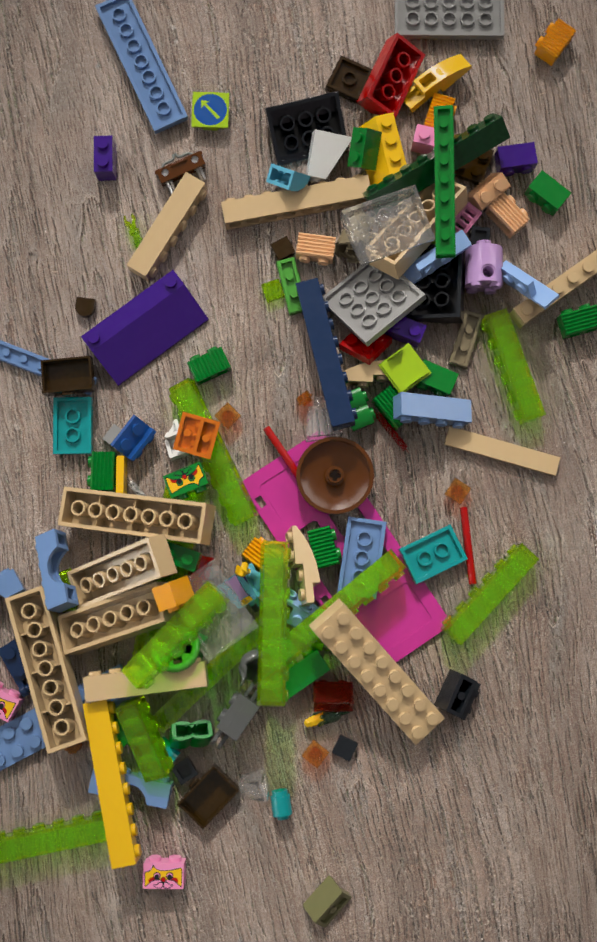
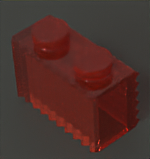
M326 680L313 682V712H353V682L345 680L338 682H328Z

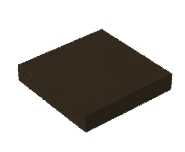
M341 55L326 84L325 90L330 92L338 91L339 96L358 104L357 101L372 69Z

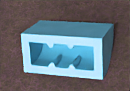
M271 163L266 182L290 191H299L307 185L311 176Z

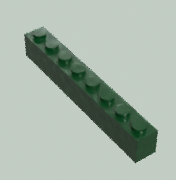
M494 113L484 117L482 122L470 125L467 131L462 134L454 135V171L510 138L502 116ZM434 148L432 152L417 157V161L402 166L399 169L400 171L385 176L382 182L370 185L366 189L367 191L363 192L371 212L376 217L435 183Z

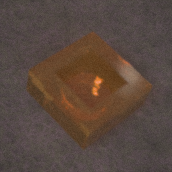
M228 402L214 415L228 430L242 417Z
M454 478L444 495L461 505L471 488Z
M313 739L301 756L318 768L329 754V751Z

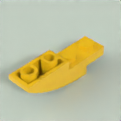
M461 54L436 64L413 81L414 86L409 89L403 103L413 113L431 98L434 92L437 93L439 90L444 92L467 73L472 66Z

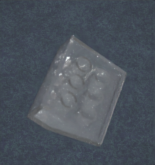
M416 185L341 211V221L361 266L435 240Z
M214 560L188 577L196 598L189 601L190 605L175 611L183 625L191 628L197 634L200 642V651L208 662L258 628V625Z

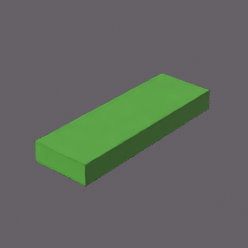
M295 258L276 261L289 316L303 313L296 288V283L301 281Z

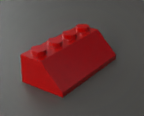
M398 32L388 38L357 103L372 114L383 115L393 112L396 118L426 54Z

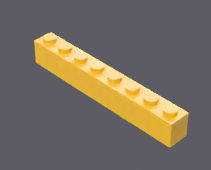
M111 699L83 703V710L111 868L117 869L135 865L142 852L140 844H137L136 836L138 835L137 824L133 823L132 819L134 806L132 802H129L128 797L130 785L125 780L127 768L126 763L122 762L121 758L123 746L122 742L118 741L117 736L119 724L114 719V713H116L115 703Z

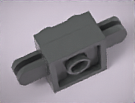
M259 679L253 680L246 691L244 689L240 692L235 691L228 702L230 707L228 709L224 707L216 719L219 722L217 725L219 730L211 740V745H214L222 732L225 735L216 747L218 750L221 749L228 737L237 741L260 708L261 702L256 697L265 685L263 681L253 695L249 693Z

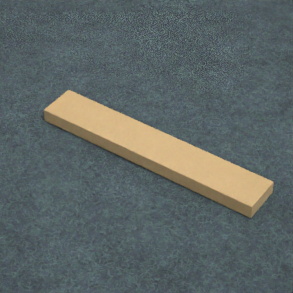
M452 426L448 428L444 445L551 476H556L560 457L466 430L456 429Z

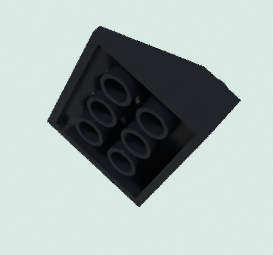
M338 91L264 108L278 166L308 159L312 133L315 129L346 136Z
M436 244L429 245L419 257L436 247ZM465 251L414 284L425 293L427 299L405 316L406 318L419 322L442 324L464 323Z

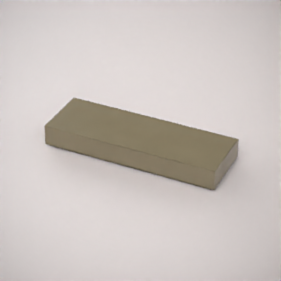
M465 310L464 323L460 324L448 364L467 369L483 315Z

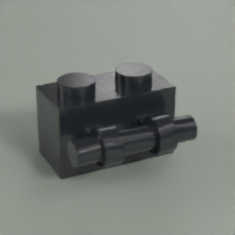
M450 669L434 706L462 720H466L467 715L472 711L471 706L475 697L477 698L480 693L478 690L481 684L462 673Z

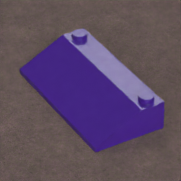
M172 270L83 334L81 338L119 386L209 319L179 276Z

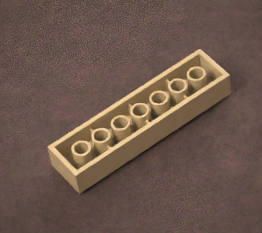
M64 487L58 525L146 538L165 534L166 539L169 541L210 546L216 506L202 502Z
M39 586L5 598L47 754L88 741L83 702L69 655H64L57 612L47 610L45 605L44 588Z
M339 598L309 625L313 632L415 745L445 719Z

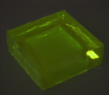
M279 278L261 284L267 303L285 298Z

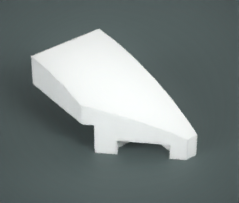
M174 419L170 431L164 436L171 461L189 455V453L173 449L179 428L177 419Z

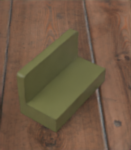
M329 875L303 903V907L315 924L326 928L350 901L352 896L348 891L340 888L333 877Z

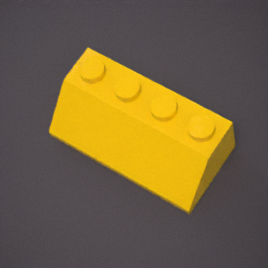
M393 112L375 116L358 127L382 132L376 171L366 170L370 185L382 182L385 176L397 173L402 166L406 165Z

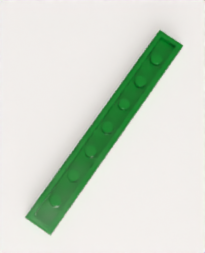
M453 105L434 106L436 258H456Z

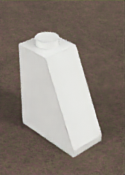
M316 129L313 131L305 174L311 176L309 182L318 183L328 177L351 142L352 137Z

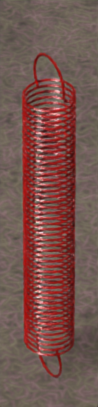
M380 413L377 420L379 419L378 422L381 421L380 424H382L385 418ZM386 422L384 429L387 426V431L388 427L390 426L387 433H389L391 429V432L393 431L391 437L394 433V437L396 436L394 441H396V439L398 438L396 444L398 443L399 446V444L401 443L400 448L402 446V449L404 448V450L408 452V450L406 449L408 447L407 444L403 442V439L400 437V435H398V433H396L393 427L389 425V422Z

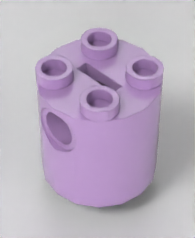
M479 240L476 244L465 250L466 293L485 292L487 295H492L503 286V272L501 269L503 267V248L500 245L493 244L490 240Z

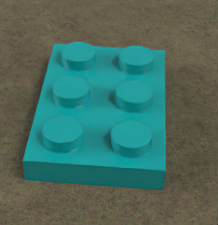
M53 397V454H92L93 398Z
M451 524L398 549L415 584L468 559Z

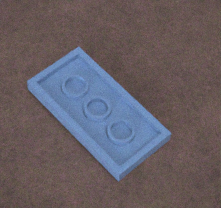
M348 516L337 594L376 599L387 522Z

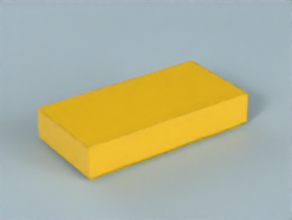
M117 456L116 493L127 494V457Z

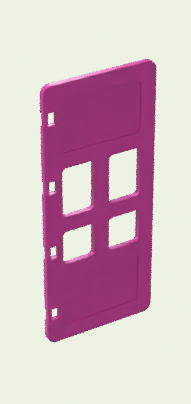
M316 432L287 451L296 466H298L304 451L314 442L327 437L322 432ZM281 456L242 482V489L286 556L289 551V544L286 543L285 534L289 528L296 525L301 530L313 521H316L321 528L330 525V529H335L337 540L334 541L335 548H340L341 555L343 554L345 536L340 533L327 513L314 509L304 500L298 489L295 476ZM259 496H261L267 504L262 508L255 500ZM368 498L358 506L365 519L383 521ZM386 526L383 546L398 567V571L378 584L376 599L358 597L346 606L394 661L397 662L445 630L450 622L425 582L414 583L398 551L401 547ZM320 579V583L313 587L314 598L321 609L326 610L327 608L320 598L327 595L332 604L335 600Z

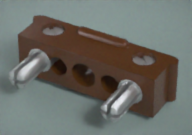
M202 151L194 154L191 152H186L182 155L172 154V159L164 162L161 168L155 171V176L159 178L162 187L167 185L172 194L173 190H175L173 182L182 179L185 172L189 174L197 172L201 181L204 179L205 181L207 178L202 169L206 168ZM175 157L182 158L176 162H173Z

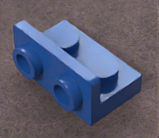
M133 415L110 445L133 462L142 455L144 447L152 442L156 431Z

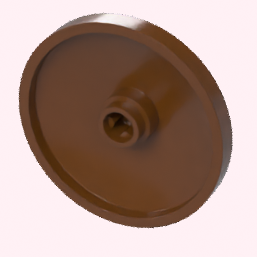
M327 437L314 442L304 451L298 462L296 480L302 497L314 509L327 514H343L354 510L366 500L373 486L374 469L370 457L359 444L343 437Z

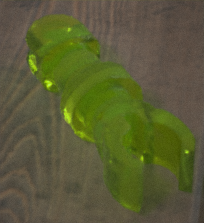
M131 214L132 223L128 222L126 216H124V224L130 230L129 234L133 237L134 245L137 249L143 239L139 235V228L136 227L135 216Z

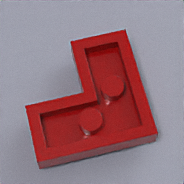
M350 333L339 343V349L370 365L392 344V337L383 334L367 347L357 336Z

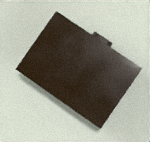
M91 356L40 360L42 394L46 397L58 395L73 396L78 393L96 392L94 365Z
M214 763L200 779L196 777L188 786L190 788L189 791L178 801L177 806L182 808L204 829L239 792L240 787Z

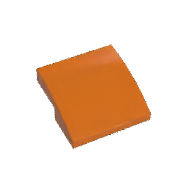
M183 412L173 449L211 459L220 422Z

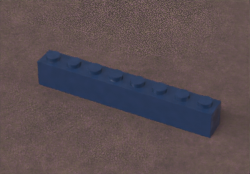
M318 278L296 283L297 293L332 430L336 431L355 426V420L358 419L356 408H351L350 401H353L351 389L347 390L345 383H349L346 371L342 372L341 365H344L342 355L337 354L336 348L339 347L337 336L332 335L331 330L335 328L332 318L328 319L327 313L330 312L328 301L323 300L322 295H326L323 283L319 284Z

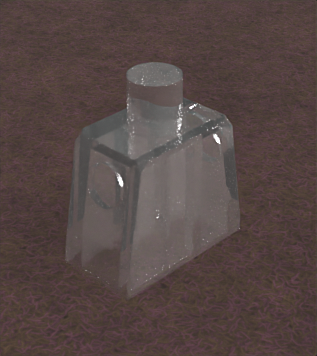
M324 396L315 397L314 406H310L307 409L305 442L318 441L327 437H342L343 429L332 430Z

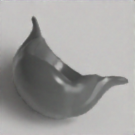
M259 649L251 650L245 653L240 660L238 667L242 678L240 686H243L246 680H255L263 677L271 669L280 670L281 668L274 664L269 654Z

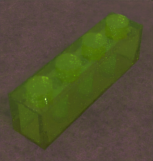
M144 695L122 701L115 709V712L145 783L167 777L173 769V761L168 755L164 739L160 736L157 722L153 719L150 712L149 703L146 702Z

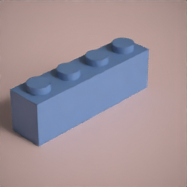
M400 392L393 397V419L400 420L401 423H411L414 421L418 422L419 425L433 423L437 427L452 425L453 428L460 429L472 422L471 400Z

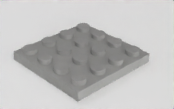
M368 261L323 296V300L328 301L330 312L367 347L427 299L425 293L404 275L396 279L369 265Z

